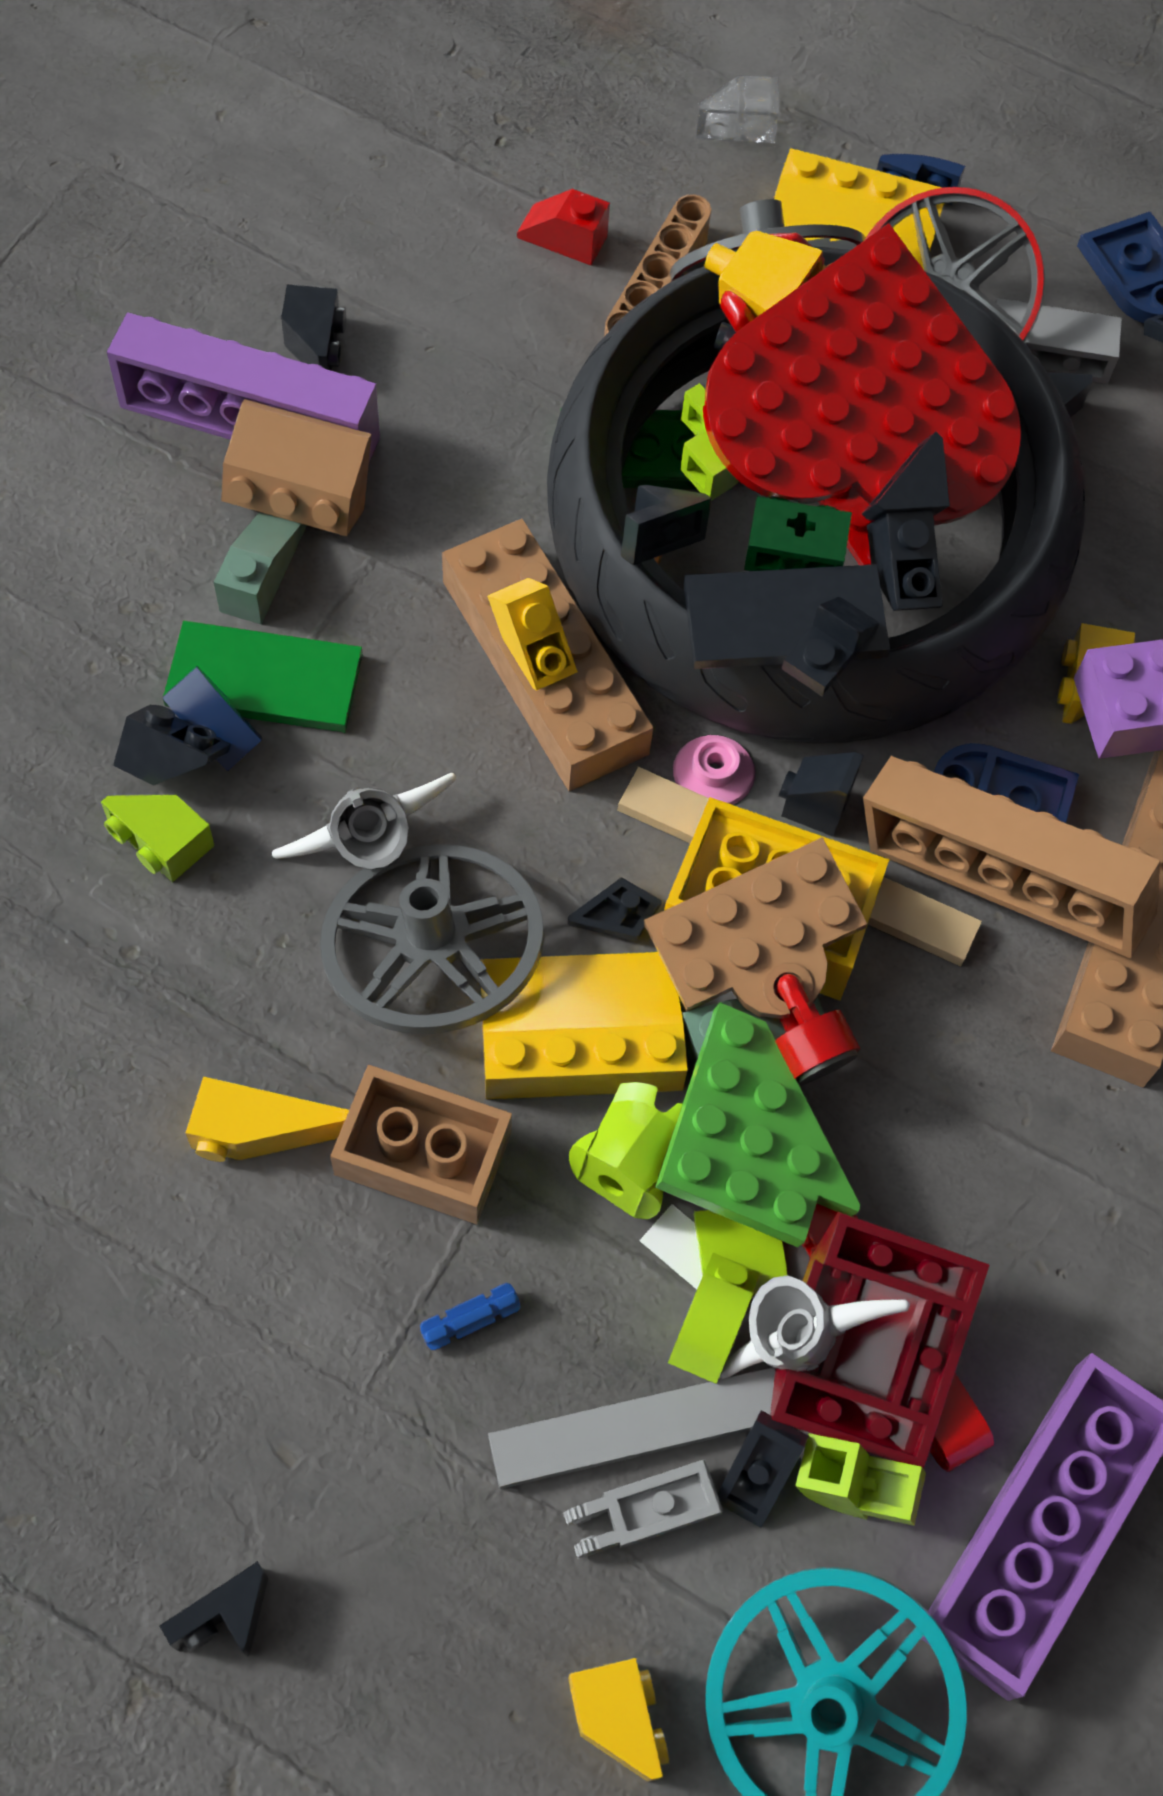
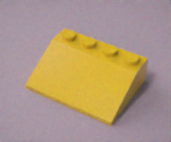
M790 148L774 199L782 202L785 226L811 224L845 226L860 231L866 238L875 224L896 205L919 193L942 187ZM944 203L935 205L939 217H941ZM923 208L919 211L929 251H931L936 232L928 209ZM911 214L899 222L893 229L924 270L914 219ZM805 238V239H806L807 241H810V240L821 239V238ZM830 238L831 241L841 240Z
M709 797L664 910L823 837L868 925L889 859ZM866 928L823 948L828 964L825 984L820 994L841 1000Z
M658 952L541 957L532 978L520 994L499 1012L482 1021L486 1100L616 1094L621 1083L631 1082L654 1085L658 1089L657 1092L683 1090L688 1070L680 1000ZM522 957L480 960L487 968L486 973L499 988L514 972ZM481 987V997L485 998L488 994Z

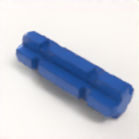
M504 1283L491 1289V1295L486 1298L482 1293L445 1311L446 1317L440 1319L437 1314L423 1321L420 1324V1331L426 1345L430 1350L435 1351L450 1344L449 1338L452 1336H456L457 1340L496 1322L494 1317L499 1314L503 1319L518 1312L521 1308L520 1301L512 1285Z

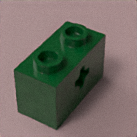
M757 496L744 570L766 571L843 566L852 512L841 511L828 505L811 506L794 503L779 497L764 498Z

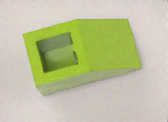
M177 795L107 796L101 801L107 818L104 826L112 837L120 844L128 841L138 850L136 852L138 859L151 873L157 874L161 871L172 883L215 846L209 824Z

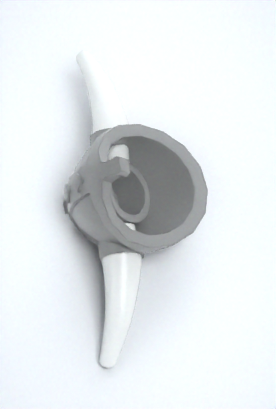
M448 773L430 783L393 796L380 789L353 788L347 792L345 797L340 799L332 811L330 823L297 841L274 849L272 856L275 859L290 858L336 847L342 857L355 866L367 869L386 867L399 858L407 844L409 827L406 817L455 782L456 775Z
M790 1276L772 1278L760 1287L752 1301L749 1315L751 1340L739 1348L727 1360L720 1378L731 1377L742 1369L760 1362H765L782 1370L790 1369L797 1372L813 1370L818 1367V1364L826 1360L829 1351L835 1344L836 1336L862 1323L906 1312L909 1310L910 1304L907 1300H871L828 1306L824 1303L821 1296L804 1281Z

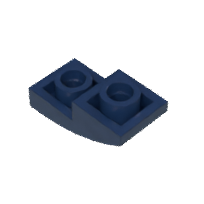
M915 154L881 155L877 166V171L942 188L960 187L965 169L964 165L952 161Z
M198 666L192 669L163 696L164 701L178 718L192 725L208 727L216 733V737L231 744L229 752L216 759L227 772L262 741V736L229 703L230 699Z

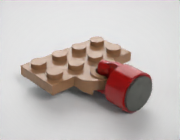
M823 837L644 920V925L686 1011H690L732 991L741 1005L759 1018L763 1016L779 1019L786 1033L776 1039L775 1042L794 1079L800 1085L828 1075L858 1057L857 1052L861 1048L842 1011L834 1010L820 1015L814 1004L826 980L828 963L823 948L855 934L867 926V922Z

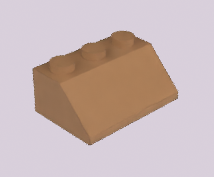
M245 399L241 404L223 462L221 501L347 536L364 511L372 434Z

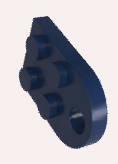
M1151 211L1080 236L1077 244L1078 249L1115 303L1127 316L1144 323V320H1148V318L1163 314V305L1156 300L1163 298V228Z
M979 743L963 744L950 749L939 759L933 771L943 776L949 773L958 774L971 787L992 795L1006 796L1015 804L1035 812L1050 813L1066 823L1079 777L1078 773Z

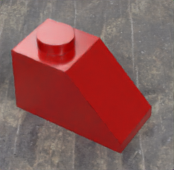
M575 189L567 190L533 204L517 231V238L591 266L608 237L610 202Z

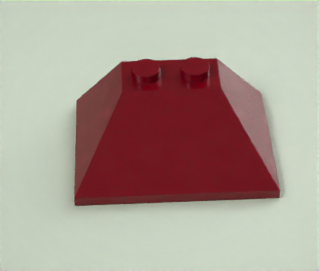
M838 1212L812 1253L802 1281L814 1289L828 1306L871 1300H907L910 1308L906 1312L862 1323L836 1336L835 1344L829 1351L826 1360L818 1364V1367L813 1370L797 1372L790 1369L782 1370L776 1368L770 1411L772 1420L815 1435L861 1444L866 1452L892 1461L921 1466L924 1469L990 1264Z

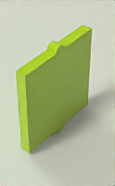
M710 1210L694 1211L693 1216L702 1276L712 1253L760 1272L752 1297L757 1294L762 1285L772 1278L788 1276L783 1242Z

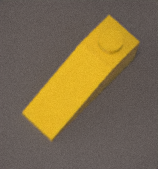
M203 1076L186 1129V1136L191 1148L196 1150L195 1153L204 1159L215 1162H224L226 1157L243 1160L338 1139L349 1110Z

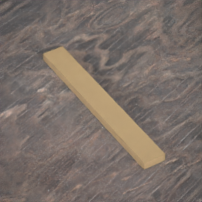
M638 767L618 803V811L691 843L709 798ZM883 877L868 925L958 966H962L982 921Z

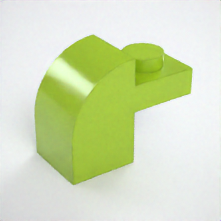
M699 383L684 394L681 420L696 436L684 443L680 470L700 493L708 495L712 498V501L735 486L739 480L722 464L709 441L703 418L705 388Z
M712 1253L668 1363L717 1384L752 1298L760 1272Z
M808 1433L809 1438L805 1445L796 1487L805 1497L824 1507L866 1520L868 1516L915 1526L926 1472L921 1466L869 1456L861 1444Z

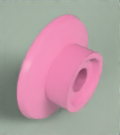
M707 735L691 740L680 749L674 760L673 776L675 783L707 798L711 797L734 805L745 798L750 792L755 780V767L749 753L736 741L724 736ZM715 763L722 768L714 769L709 764Z

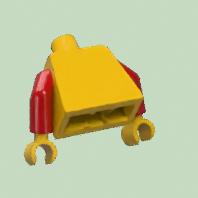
M757 230L748 234L736 252L715 243L705 260V269L720 276L719 303L735 332L739 331L746 324L829 265H824L823 251L813 247L799 233L767 234Z

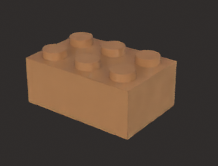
M368 1064L330 1156L334 1175L477 1224L511 1136L512 1113Z

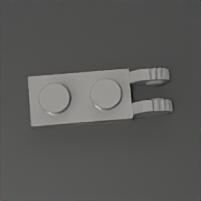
M704 1459L604 1492L602 1498L568 1509L563 1514L568 1525H579L606 1512L609 1514L613 1531L584 1538L578 1544H575L574 1549L577 1558H583L606 1551L617 1545L621 1549L719 1516L723 1513L706 1460Z

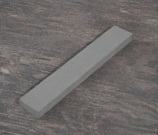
M776 1367L720 1379L717 1384L713 1382L702 1383L488 1433L499 1489L750 1431L760 1410L770 1414Z

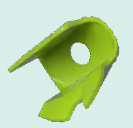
M631 1082L620 1084L599 1129L580 1138L571 1147L569 1161L578 1181L632 1217L650 1219L659 1213L662 1205L663 1191L655 1188L683 1104L677 1103L667 1112H661L654 1105L658 1091L657 1087L648 1083Z

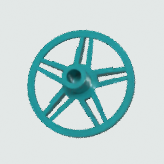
M840 1567L805 1569L783 1576L761 1588L735 1612L725 1626L712 1654L706 1682V1714L711 1740L724 1771L742 1796L768 1795L753 1781L744 1769L733 1749L729 1736L754 1735V1737L804 1734L807 1738L804 1779L806 1796H818L821 1750L838 1753L831 1796L844 1795L851 1748L854 1745H860L903 1767L906 1764L930 1776L924 1786L914 1796H940L949 1783L961 1756L967 1724V1698L961 1667L953 1647L937 1621L916 1599L891 1582L867 1572ZM820 1586L852 1588L869 1593L888 1602L898 1609L899 1612L881 1629H877L845 1661L838 1662L832 1655L811 1616L808 1615L796 1591ZM787 1596L800 1619L802 1627L820 1659L809 1665L805 1661L793 1631L778 1602V1599ZM768 1607L778 1630V1639L797 1679V1684L793 1688L762 1693L723 1703L725 1673L733 1648L747 1625L758 1613ZM909 1618L916 1627L871 1678L859 1664ZM923 1635L938 1658L948 1690L949 1726L945 1746L882 1707L875 1700L877 1693L907 1659V1654ZM785 1702L790 1704L792 1717L725 1723L724 1713ZM878 1719L940 1755L938 1764L873 1733L872 1731Z

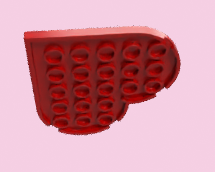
M889 223L737 331L717 355L706 379L703 418L709 441L716 455L737 480L751 490L769 498L775 496L783 499L798 500V503H810L831 498L853 486L858 494L870 504L918 444L936 431L943 437L950 506L935 515L933 519L934 525L947 524L973 514L994 498L1009 479L1019 454L1021 439L1020 418L1014 396L1008 384Z

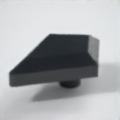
M621 877L569 915L567 924L637 942L646 928L644 920L656 914L662 904V900Z

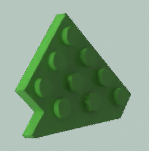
M720 1002L713 1011L655 1188L799 1247L806 1241L816 1203L849 1216H854L859 1212L860 1203L802 1090L788 1068L767 1023Z

